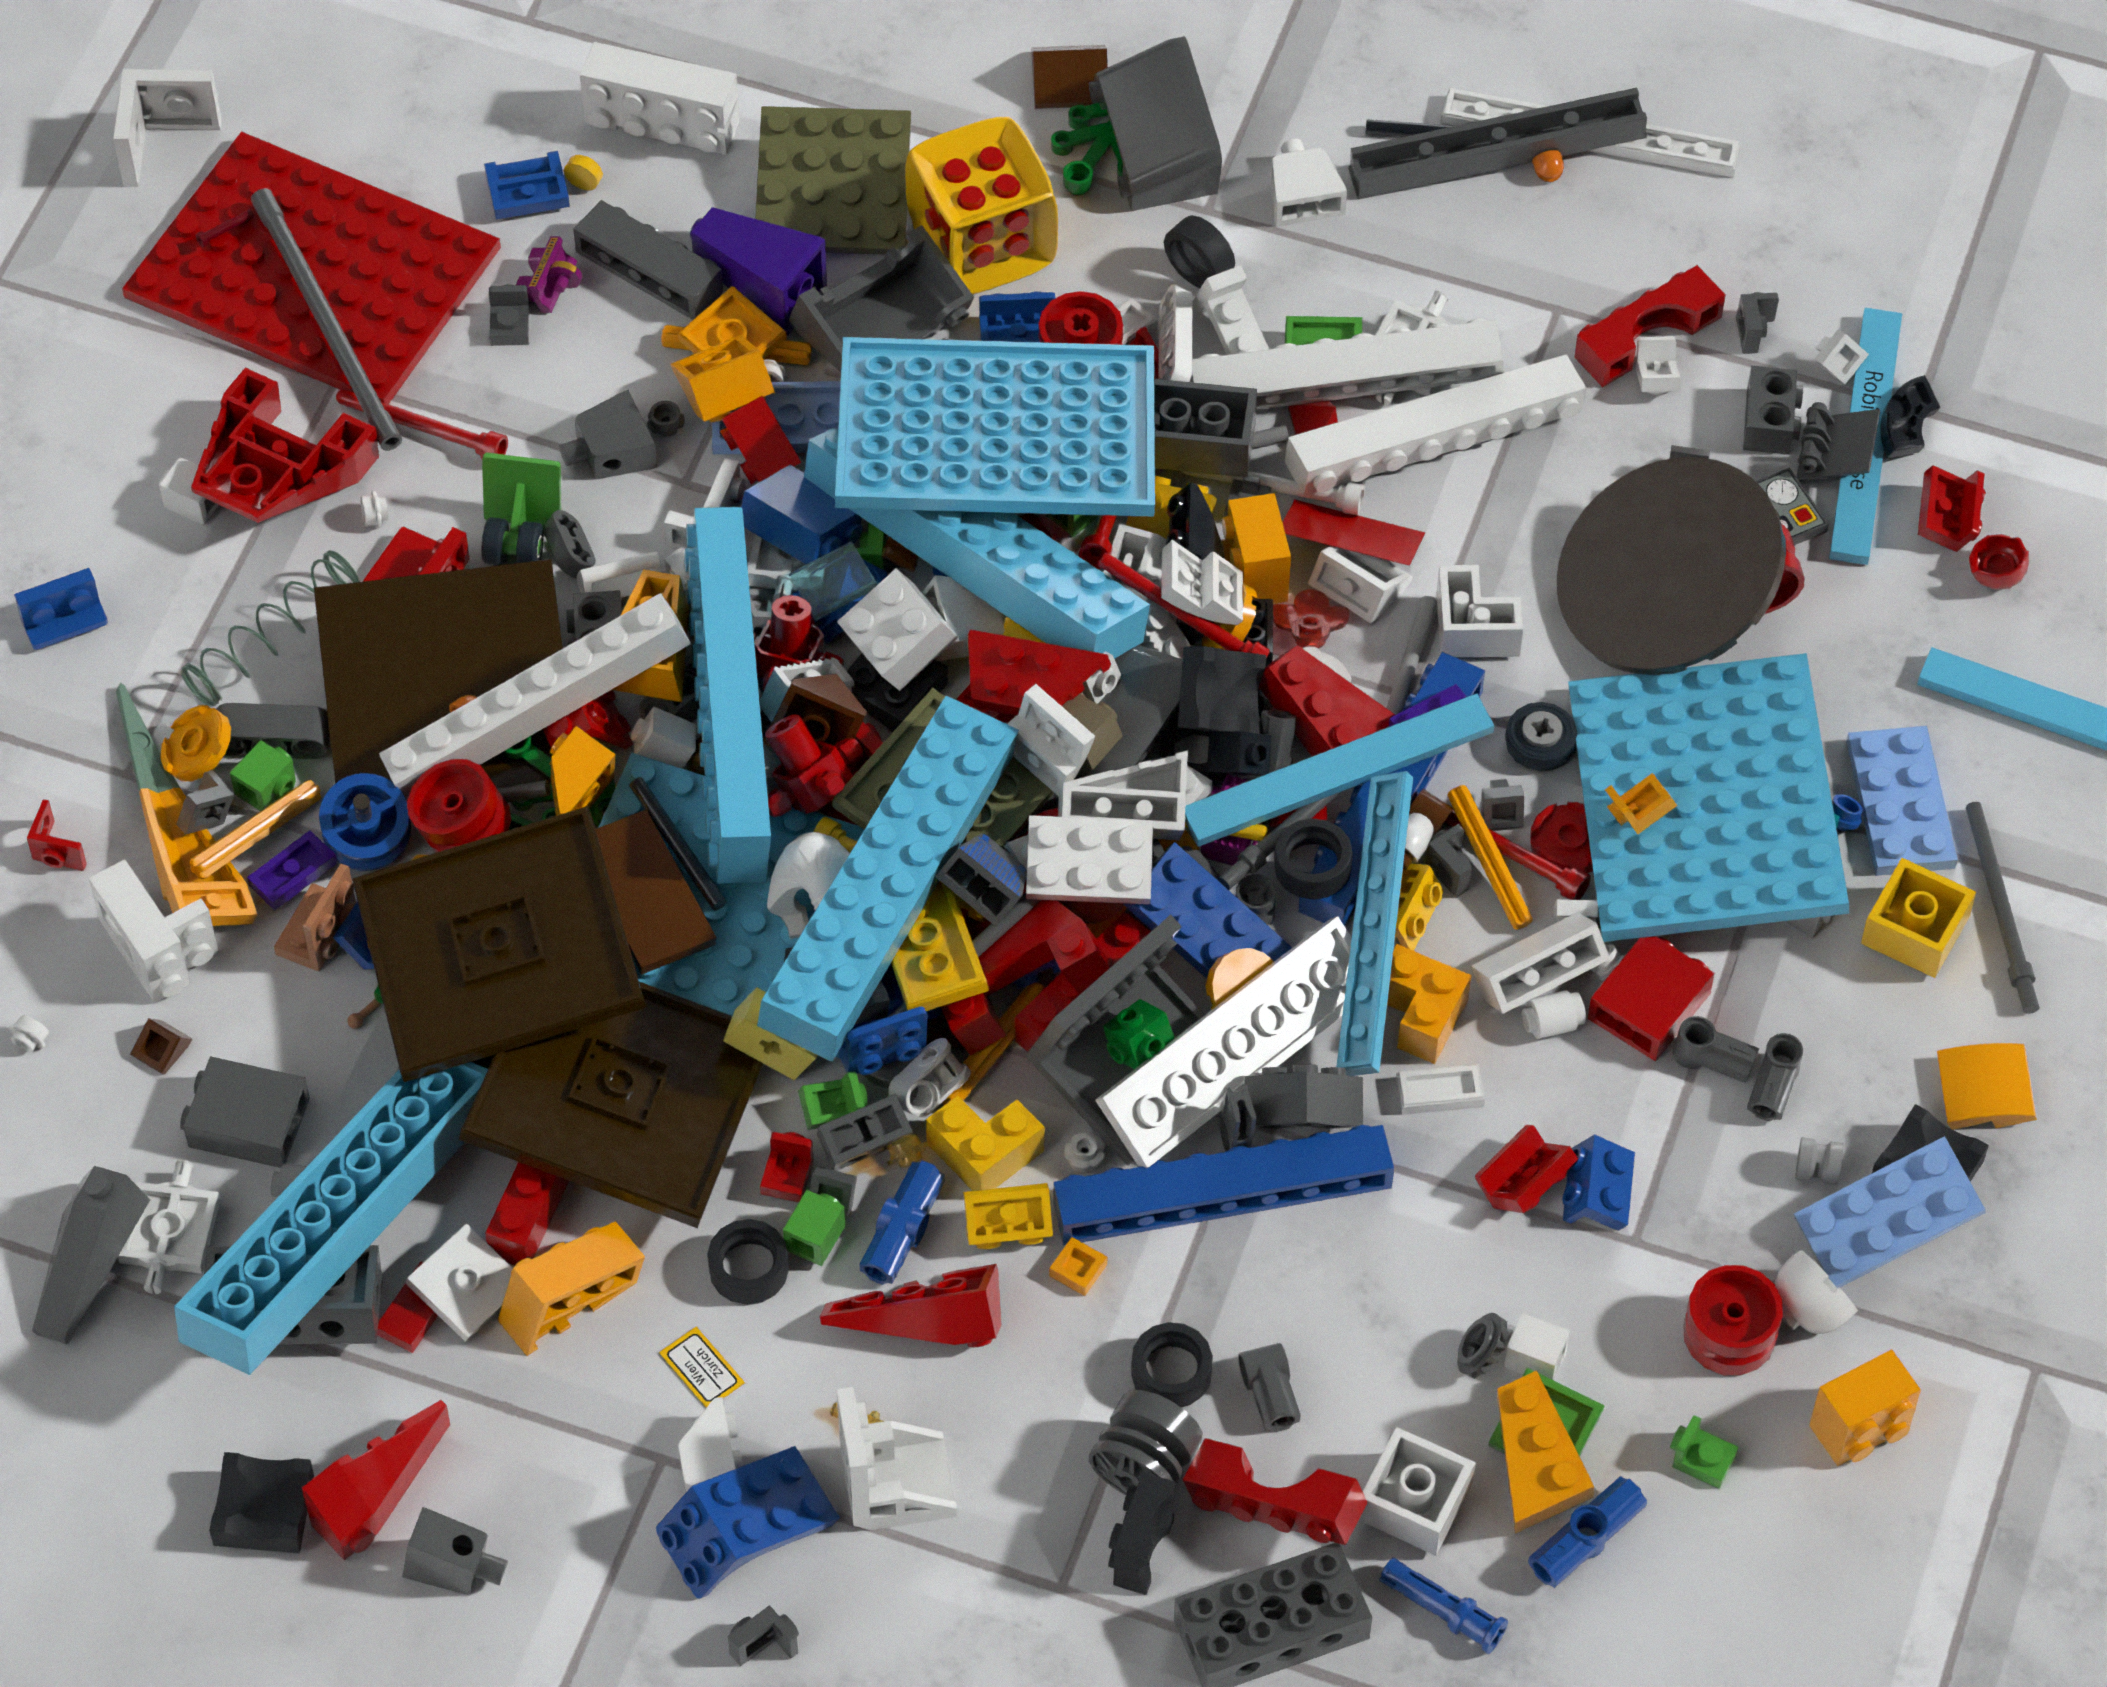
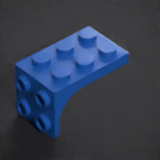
M891 963L881 979L890 999L888 1015L885 1018L855 1024L851 1031L847 1033L846 1040L838 1051L846 1073L855 1071L861 1075L872 1074L883 1065L897 1060L904 1062L916 1058L926 1046L928 1015L924 1007H916L888 1017L903 1003V997Z
M793 1446L691 1486L657 1524L656 1532L662 1546L668 1551L679 1569L685 1584L691 1589L696 1598L701 1599L708 1596L727 1576L751 1560L832 1527L840 1517L796 1446Z

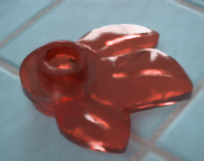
M1312 588L1300 591L1294 599V604H1273V623L1277 628L1291 632L1295 643L1301 648L1311 646L1319 649L1323 647L1330 636V632L1344 628L1349 622L1348 608L1342 606L1330 607L1325 593Z

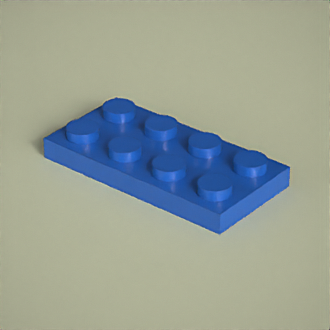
M1175 842L1168 846L1152 867L1150 904L1123 903L1151 930L1155 929L1171 914L1182 926L1173 938L1177 943L1173 949L1206 979L1215 961L1232 950L1252 948L1265 953L1275 962L1293 948Z

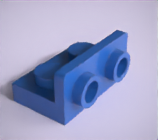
M90 568L14 594L21 622L34 650L108 624Z

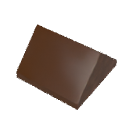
M1105 45L1031 47L1035 109L1071 108L1075 105L1087 106L1093 104L1089 92V82L1094 81L1095 73L1108 67L1107 48Z
M837 674L793 679L769 728L779 720L796 714L801 717L815 742L821 741L834 746L846 738H855L867 711ZM764 736L763 744L771 747L766 737Z

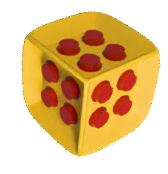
M994 117L974 122L929 138L909 151L906 159L905 182L907 207L912 219L913 228L916 229L923 225L972 294L990 290L1032 275L1053 262L1058 248L1057 202L1048 174L1021 127L1011 117Z

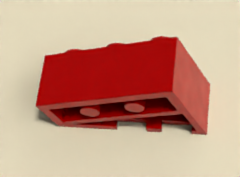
M1298 645L1286 651L1266 666L1260 680L1259 689L1275 709L1288 711L1290 714L1297 716L1294 734L1312 757L1383 730L1389 726V718L1395 716L1390 710Z

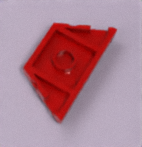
M971 629L968 633L971 699L975 708L1017 716L1025 692L1035 684L1058 704L1063 706L1067 701L1073 700L1085 690L1083 682L1098 670L1104 674L1111 666L1108 655Z

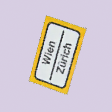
M697 1326L659 1352L706 1408L714 1398H725L745 1384L744 1380Z

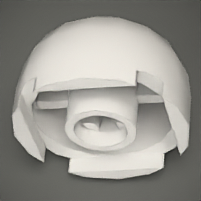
M1799 1250L1786 1261L1779 1270L1775 1280V1286L1782 1298V1319L1793 1330L1800 1325L1810 1333L1815 1334L1835 1331L1847 1323L1858 1310L1840 1287L1837 1288L1828 1278V1274L1802 1250Z

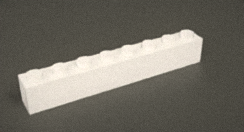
M1484 318L1472 319L1465 324L1448 325L1438 323L1431 325L1427 329L1411 331L1407 328H1400L1391 331L1389 334L1373 336L1368 333H1362L1353 336L1351 339L1335 341L1324 338L1315 341L1313 344L1296 346L1295 344L1287 343L1281 344L1275 349L1258 351L1257 349L1249 348L1243 349L1237 354L1220 356L1212 353L1205 354L1199 357V359H1192L1193 383L1256 388L1257 410L1473 382L1503 373V355L1497 319L1486 320Z
M1567 354L1288 437L1284 462L1303 496L1315 492H1326L1338 485L1352 481L1359 482L1371 475L1385 471H1395L1404 465L1421 460H1432L1438 455L1457 449L1465 450L1474 444L1490 439H1501L1510 433L1524 429H1534L1543 423L1560 418H1570L1581 412L1587 388Z
M660 593L384 750L379 755L394 785L401 790L408 800L412 786L424 772L434 765L450 759H468L480 765L691 645V642L676 614Z

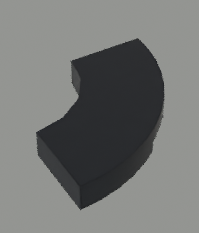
M1925 375L1911 379L1903 384L1890 398L1884 408L1881 418V439L1887 458L1919 453L1925 446L1922 436L1923 421L1925 418L1934 415L1941 408Z

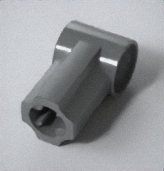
M1273 709L1263 710L1261 713L1260 734L1272 735L1269 773L1290 766L1293 763L1290 753L1294 740L1297 716L1290 714L1288 711ZM1247 776V780L1251 781L1261 776Z
M1692 1016L1685 1019L1680 1025L1672 1052L1678 1064L1685 1068L1696 1069L1704 1066L1746 1083L1760 1048L1717 1032L1711 1021L1704 1017ZM1688 1040L1696 1041L1700 1043V1045L1693 1044Z
M1787 1033L1776 1034L1769 1039L1766 1045L1765 1055L1747 1104V1110L1751 1111L1757 1118L1769 1122L1782 1119L1794 1081L1799 1074L1803 1056V1046L1797 1037ZM1782 1055L1788 1057L1791 1061L1787 1063L1779 1062L1774 1057Z
M1276 1343L1240 1352L1238 1354V1361L1242 1379L1246 1389L1252 1390L1264 1429L1279 1432L1287 1430L1295 1423L1300 1422L1301 1414L1289 1381L1290 1369L1283 1345Z

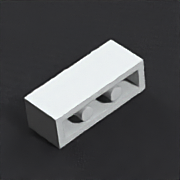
M1577 912L1472 965L1471 968L1484 1001L1504 1014L1610 960L1597 923Z

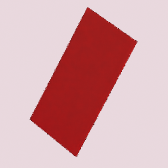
M1294 499L1282 522L1285 534L1408 566H1410L1426 533L1363 516L1346 514L1343 511Z

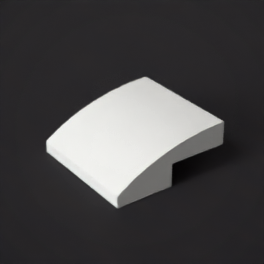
M1171 540L1162 549L1161 598L1195 616L1219 623L1238 625L1243 621V572L1214 551L1201 560L1174 540Z
M1037 684L1025 692L1019 714L1008 723V725L1019 730L1013 756L1059 796L1063 783L1074 780L1091 749L1095 735Z

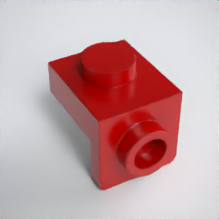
M772 1132L770 1138L771 1151L760 1184V1195L799 1203L804 1195L814 1161L813 1141L795 1132Z

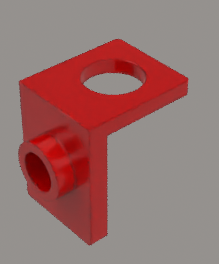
M43 799L27 836L32 859L41 861L53 868L68 867L84 871L87 862L82 844L49 836L55 820L50 801Z

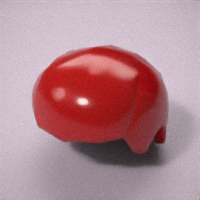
M2004 534L1987 535L1974 545L1969 556L1970 569L1975 579L1981 585L1992 590L2010 589L2020 583L2027 574L2029 551L2026 550L2019 537L2011 538Z

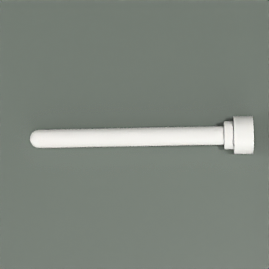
M1181 471L1185 475L1231 484L1233 479L1243 481V477ZM1248 471V476L1260 478V485L1271 487L1273 492L1336 503V508H1341L1343 513L1360 515L1365 485L1349 482L1347 486L1340 485L1339 488L1333 487L1326 492H1315L1303 496L1293 479Z

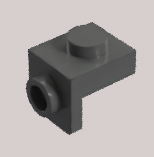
M769 1605L753 1618L750 1616L745 1617L734 1625L728 1635L729 1653L741 1667L776 1641L788 1657L793 1658L798 1654L797 1637L799 1632L786 1614L779 1616Z

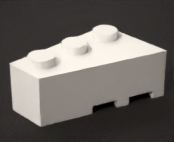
M1188 750L1176 753L1174 756L1141 762L1138 765L1120 770H1110L1064 782L1059 791L1058 817L1153 821L1152 839L1179 840L1185 829Z

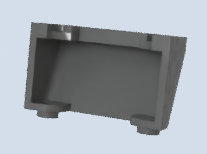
M1185 36L1168 39L1094 74V81L1089 82L1090 97L1093 104L1099 103L1102 110L1107 109L1123 162V176L1117 177L1118 189L1121 198L1128 199L1131 211L1218 194L1222 168L1220 144Z
M923 225L906 234L905 237L909 241L907 245H903L897 250L894 247L889 249L884 259L829 290L825 286L818 292L813 287L798 296L789 318L790 324L797 334L838 371L841 372L843 337L923 339L947 324L950 327H954L969 316L967 309L970 307L974 296Z
M1137 645L1115 658L1121 673V679L1117 682L1115 688L1110 693H1107L1100 702L1106 703L1116 712V721L1123 737L1093 770L1082 765L1074 780L1110 770H1120L1143 762L1171 719L1179 713L1183 659L1142 645Z

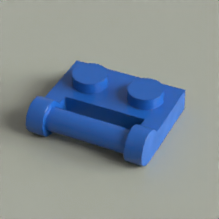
M558 151L547 152L546 157L496 165L495 162L484 163L486 180L496 220L570 207Z

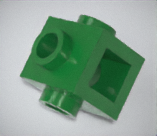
M1138 999L1128 1008L1119 1012L1116 1017L1103 1026L1109 1042L1107 1050L1110 1056L1117 1063H1124L1133 1069H1136L1146 1060L1151 1059L1175 1039L1166 1012L1142 999Z

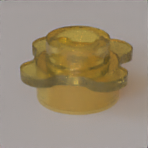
M917 1134L899 1139L886 1147L890 1154V1160L887 1161V1164L891 1166L898 1163L900 1169L906 1168L912 1162L921 1161L923 1159L921 1153L929 1145L927 1142L921 1143Z

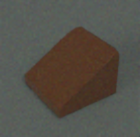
M148 1018L129 1055L161 1074H166L189 1047L192 1038L162 1020Z

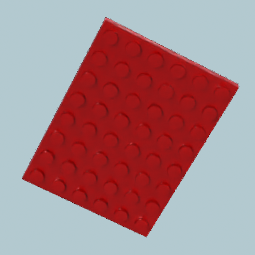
M241 131L123 286L124 298L339 390L353 392L268 228L263 225L251 202V197L256 191L264 188L270 189L284 214V220L378 398L381 402L389 404L501 248L500 238ZM248 209L252 211L254 218L210 240L209 245L201 247L197 242L195 234L201 231L205 233Z

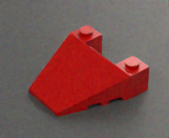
M245 367L222 396L220 402L221 409L217 421L214 420L211 438L207 449L203 451L191 490L201 497L259 523L359 483L379 458L376 427L343 412L317 445L272 425L282 412L278 382Z
M1026 880L1022 895L1026 892ZM1041 900L978 957L989 991L941 1006L952 1033L970 1056L1006 1036L988 997L992 993L1054 958L1061 972L1078 994L1084 992L1111 968L1100 943L1083 920L1057 900ZM968 917L966 926L971 940L977 937L991 922L986 919L984 923H980Z

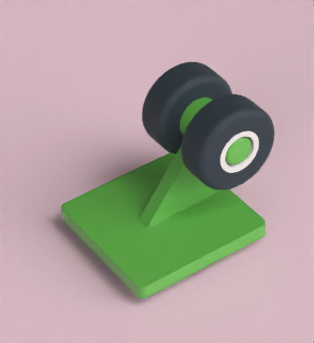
M485 453L482 458L484 519L487 521L484 526L481 544L483 562L491 565H502L506 555L516 556L517 563L540 561L544 542L543 524L555 511L562 510L561 463L553 460Z

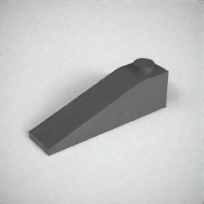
M93 1166L83 1177L66 1206L60 1221L32 1328L36 1335L64 1344L70 1342L150 1202V1199L126 1174Z

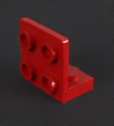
M401 527L366 575L363 582L463 570L470 560L466 532L452 527L444 539L441 538L436 541L409 528Z

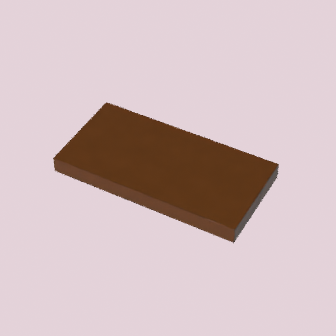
M647 810L640 811L596 829L630 952L641 975L716 945V935Z

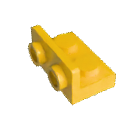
M1411 863L1408 869L1402 872L1395 937L1401 946L1413 951L1420 938L1424 935L1426 926L1436 906L1441 902L1443 888L1430 865Z
M1048 1183L963 1192L966 1218L965 1229L969 1245H976L979 1249H993L1002 1245L1001 1242L1018 1240L1020 1244L1032 1245L1043 1242V1237L1053 1236Z

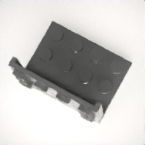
M1171 914L1054 1017L1025 1056L1127 1166L1134 1159L1095 1100L1135 1069L1124 1063H1117L1110 1056L1107 1050L1109 1042L1103 1026L1138 999H1142L1166 1012L1175 1038L1206 1015L1159 966L1167 958L1166 955L1177 945L1173 938L1182 927Z

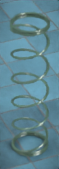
M332 550L326 551L323 554V559H317L311 566V579L314 587H318L314 577V568L320 562L324 563L329 575L337 584L347 583L340 577L334 567L348 576L353 583L360 582L351 564L342 555ZM329 556L335 559L341 566L331 562ZM296 581L286 583L283 589V597L287 611L267 603H262L257 607L256 623L260 634L245 626L235 625L228 632V645L232 656L216 648H205L200 655L201 670L190 663L182 666L181 674L183 680L191 692L201 702L210 707L219 704V700L222 701V696L208 678L204 668L203 656L208 651L222 654L236 664L246 678H250L249 672L239 662L232 646L231 634L235 629H243L257 636L266 644L273 655L278 656L277 650L268 642L259 621V611L261 608L267 606L277 609L289 617L301 633L306 634L305 628L292 614L286 591L292 584L305 587L314 593L313 588ZM188 670L202 681L213 700L208 698L196 686Z

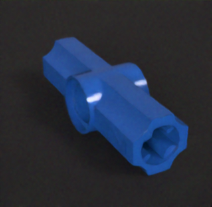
M925 1161L912 1162L894 1198L890 1197L884 1203L877 1219L876 1233L859 1264L860 1271L871 1281L881 1285L885 1283L893 1284L911 1247L916 1248L920 1244L928 1226L929 1212L945 1183V1174L940 1172L935 1165Z
M1620 1476L1588 1505H1582L1575 1509L1571 1514L1570 1521L1529 1556L1528 1564L1533 1569L1535 1576L1545 1585L1555 1588L1587 1559L1600 1555L1604 1550L1605 1543L1647 1506V1499L1643 1496L1640 1487L1630 1478L1625 1479ZM1591 1528L1597 1534L1586 1536L1580 1533L1579 1529Z

